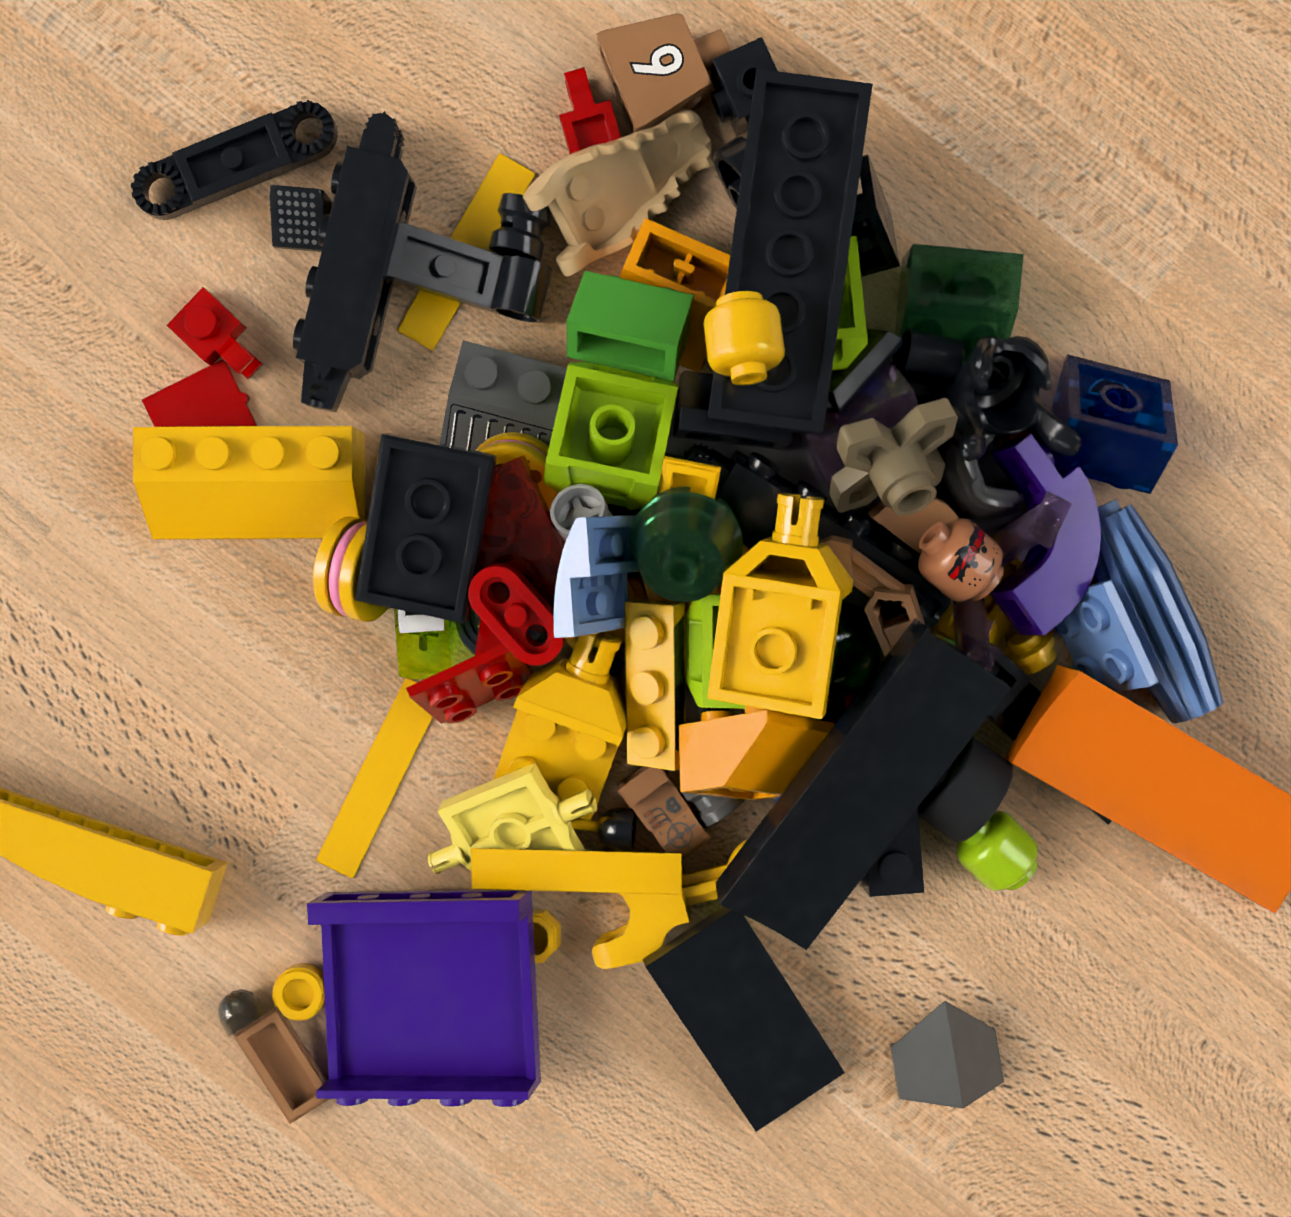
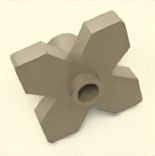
M947 398L917 405L894 428H887L874 418L844 425L840 428L836 449L845 467L832 476L829 495L838 512L866 506L879 495L886 507L892 508L897 515L905 516L923 510L935 499L937 491L934 486L941 482L945 467L937 447L953 437L958 419Z

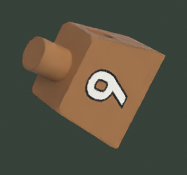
M678 13L606 29L596 33L599 57L632 134L652 128L669 116L682 110L695 111L710 100L711 82L707 71L711 70L712 59L730 52L728 41L721 29L694 40L684 16Z

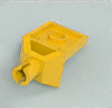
M778 493L776 524L772 536L758 542L723 573L707 699L822 719L826 714L842 600L852 592L853 579L829 545L818 543L819 536L817 535L824 499L813 496L801 498L800 494Z
M606 631L597 653H593L592 648L598 633L578 636L571 658L568 660L563 658L529 676L514 703L513 708L517 709L493 780L536 763L549 788L560 800L567 799L588 789L593 793L592 797H595L598 804L627 726L626 699L616 678L609 673L615 653L619 650L622 642L618 636ZM591 812L579 818L591 822L594 813Z

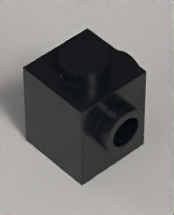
M762 37L712 59L710 80L715 91L710 93L711 100L722 123L730 121L736 136L748 131L756 69L778 71Z

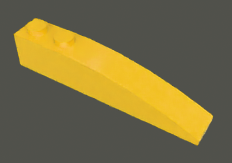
M0 787V856L43 880L88 900L106 905L105 911L113 916L124 919H135L140 916L157 922V929L171 935L185 936L188 933L193 934L209 922L228 862Z

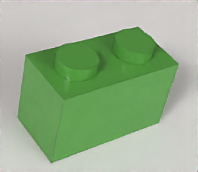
M584 271L566 321L567 357L674 382L690 332L693 295L666 287H656L625 280L613 275Z

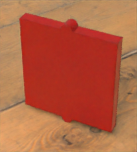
M223 359L142 399L154 427L258 426L247 405L250 400L249 395L240 391L228 364Z

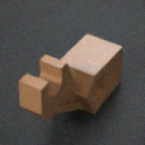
M832 535L818 541V543L829 545L853 579V586L869 597L864 611L885 657L915 618L925 625L913 585L902 584L853 548V540ZM878 599L885 602L889 600L901 601V606L906 608L907 613L885 620L881 611L882 603Z

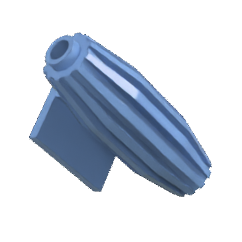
M1116 499L1099 506L1101 541L1098 563L1093 576L1095 584L1089 585L1084 596L1073 611L1054 627L1057 634L1063 638L1074 661L1073 669L1083 672L1115 692L1147 687L1169 721L1174 724L1198 718L1215 710L1223 704V698L1207 638L1170 559L1132 505L1120 508Z

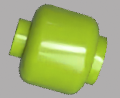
M996 810L990 820L975 835L966 841L958 842L956 856L961 865L987 889L993 891L1007 889L1011 891L1025 885L1035 874L1038 845L1034 838L1009 813Z

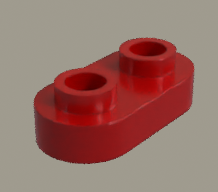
M506 563L488 565L474 576L468 591L470 605L506 648L519 661L528 665L538 666L552 661L563 648L566 637L554 638V609L517 568ZM494 582L505 583L510 590L509 599H497L492 593V584ZM534 624L543 626L548 633L547 640L544 642L533 640L529 634V627Z

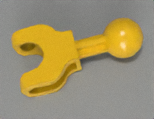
M747 840L740 843L733 850L728 863L682 874L681 895L617 893L626 901L630 909V918L626 924L603 933L596 940L591 951L595 965L602 969L635 964L643 962L642 959L659 949L664 942L666 934L673 927L689 923L690 905L718 899L715 882ZM613 849V850H609V851H607V852H630V851H620V850H615V849ZM636 849L632 850V852H640Z

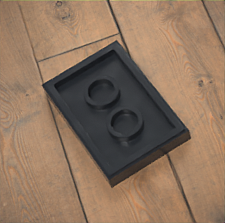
M383 433L381 435L355 601L464 624L469 620L471 605L468 591L472 579L477 574L498 455L392 433Z

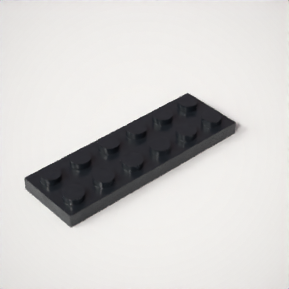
M756 69L725 295L738 291H755L760 293L764 300L776 305L781 318L785 356L778 366L767 371V378L764 381L756 384L736 385L732 383L730 376H724L714 371L707 420L819 436L823 434L873 86L871 83Z

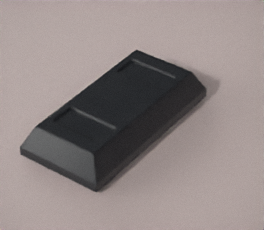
M867 329V346L847 369L832 370L826 411L841 414L903 345L902 338L890 331Z

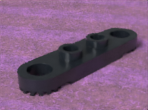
M309 100L307 102H296L297 104L294 106L291 105L274 114L272 112L172 152L173 155L154 163L148 162L147 166L140 167L138 174L135 173L133 176L134 182L131 183L133 190L132 198L135 199L138 207L153 218L159 220L176 218L325 157L333 150L337 142L338 130L336 123L326 108L319 103H313ZM307 118H316L323 125V134H320L321 138L316 139L315 143L309 142V145L304 142L302 144L296 139L297 126ZM160 178L171 179L175 186L173 188L174 194L170 196L172 199L166 200V204H152L149 199V189L152 183Z

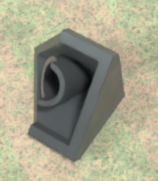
M947 1001L940 1004L896 1043L889 1044L899 1099L963 1109L1004 1082L995 1028L988 1026Z

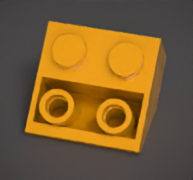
M644 218L619 278L656 287H666L693 295L690 332L679 365L691 371L700 372L707 358L703 326L704 319L707 313L716 307L717 299L725 295L730 255Z
M745 706V714L735 715L732 711L701 713V721L679 725L680 792L750 801L780 797L835 723Z

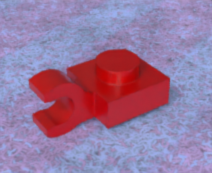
M585 67L565 72V85L573 111L560 114L559 119L569 155L593 145L620 139L621 135L611 100L598 104L594 103Z
M204 287L166 325L209 365H212L221 356L238 374L244 375L248 380L263 365L237 340L247 327Z

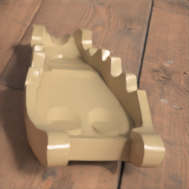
M685 109L669 116L652 128L574 152L552 164L529 186L523 194V199L530 211H538L548 206L568 244L556 258V262L564 276L569 277L582 270L589 263L633 244L644 218L652 220L656 214L666 212L669 209L668 204L682 193L679 186L688 181L697 171L711 167L714 164L711 155V139L705 132L702 124L703 120L695 112Z

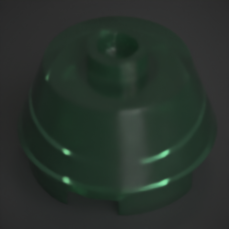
M687 486L670 488L655 495L635 516L629 534L630 550L646 585L657 595L676 602H692L708 596L722 584L723 573L742 557L743 552L741 529L728 504L720 498L717 502L708 496L690 492L691 487Z

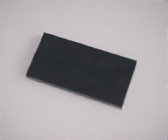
M721 907L642 959L646 969L756 1132L845 1073L744 915Z

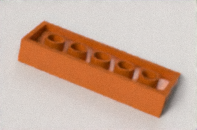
M1061 665L1056 666L1004 759L1276 914L1291 891V795L1083 672Z

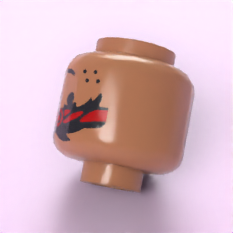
M958 518L947 524L937 522L924 533L919 542V548L922 550L918 561L920 574L952 601L980 600L997 586L1003 576L1004 569L1001 566L1003 552L1000 546L969 519Z

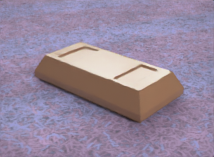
M278 1007L273 1008L233 1034L289 1124L329 1100L317 1099L316 1090L327 1080L289 1020L283 1016Z

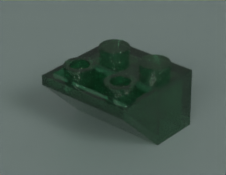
M913 244L902 258L895 335L901 338L903 332L907 328L960 339L964 344L962 366L968 360L980 338L986 335L996 336L1002 340L1010 338L1019 308L1024 254ZM895 354L892 357V365L894 364Z

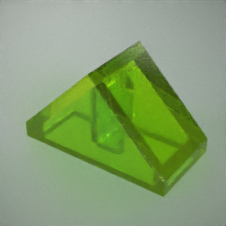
M394 609L399 677L424 680L454 666L457 641L455 621L444 619V631L399 633L398 609Z

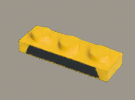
M633 599L625 602L627 764L676 771L680 769L679 725L685 724V603Z

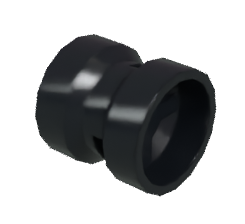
M504 193L501 195L498 213L501 216V227L492 232L489 249L504 257L520 256L541 262L544 244L540 236L543 229L550 226L552 213L547 206L538 211H530L523 199V195Z

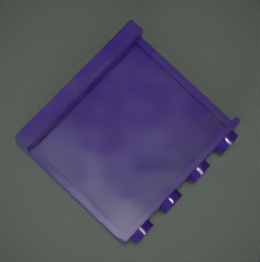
M482 889L327 892L307 903L308 925H321L329 1080L316 1090L317 1099H336V1103L342 1106L359 1105L367 1102L369 1099H388V1104L392 1106L412 1105L419 1102L420 1099H440L441 1105L450 1107L466 1105L472 1100H492L495 1106L511 1107L529 1100L541 1082L532 891Z

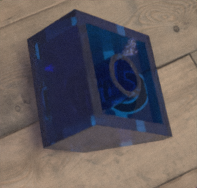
M1067 354L1051 410L1080 435L1081 446L1079 447V452L1070 457H1065L1058 452L1050 450L1055 460L1054 467L1057 471L1080 466L1085 476L1089 479L1108 483L1118 489H1132L1151 494L1178 446L1170 380Z

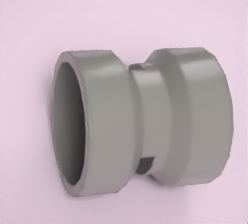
M585 484L568 486L559 492L553 500L550 509L551 521L564 543H566L576 518L613 516L599 490Z

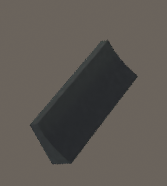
M915 618L715 882L718 905L765 925L807 950L1011 687L1003 679Z

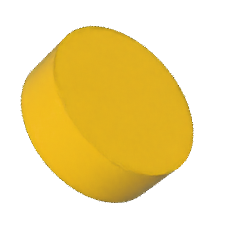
M299 963L287 968L277 978L273 986L272 998L275 1007L279 1008L283 1016L296 1021L307 1020L316 1015L325 1005L324 973L318 967L308 963Z

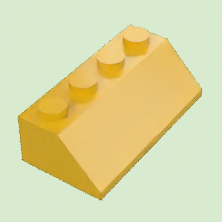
M353 426L133 427V483L151 537L154 540L323 539L329 528L341 518L352 516L365 519V433Z

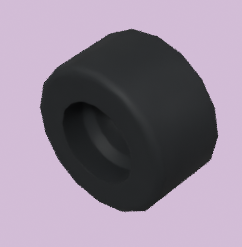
M972 737L918 806V817L955 842L968 840L990 820L1000 806L1013 777L1012 764Z

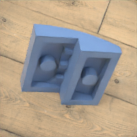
M642 515L581 517L575 519L568 534L557 573L553 614L554 638L578 637L625 628V602L629 601L627 573L646 571Z

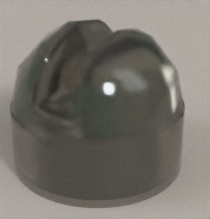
M239 989L232 991L223 998L219 1004L218 1016L221 1025L230 1037L264 1015L267 1011L253 992Z

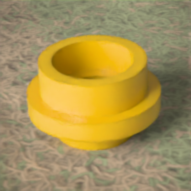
M1051 631L1046 635L1020 636L1016 632L1009 638L1007 642L1009 646L1003 652L1026 675L1041 671L1055 660L1057 652L1054 649L1056 640Z

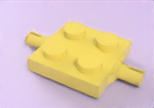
M536 763L523 767L442 801L437 812L451 833L452 845L435 852H430L428 854L430 868L434 866L432 871L435 874H440L442 871L460 864L465 865L471 871V848L586 851L572 827L571 820L591 812H596V799L592 797L593 793L587 789L582 793L560 800L549 788Z

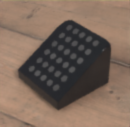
M271 185L269 199L272 246L280 249L322 252L323 246H320L318 243V233L323 216L330 214L331 199L322 189Z

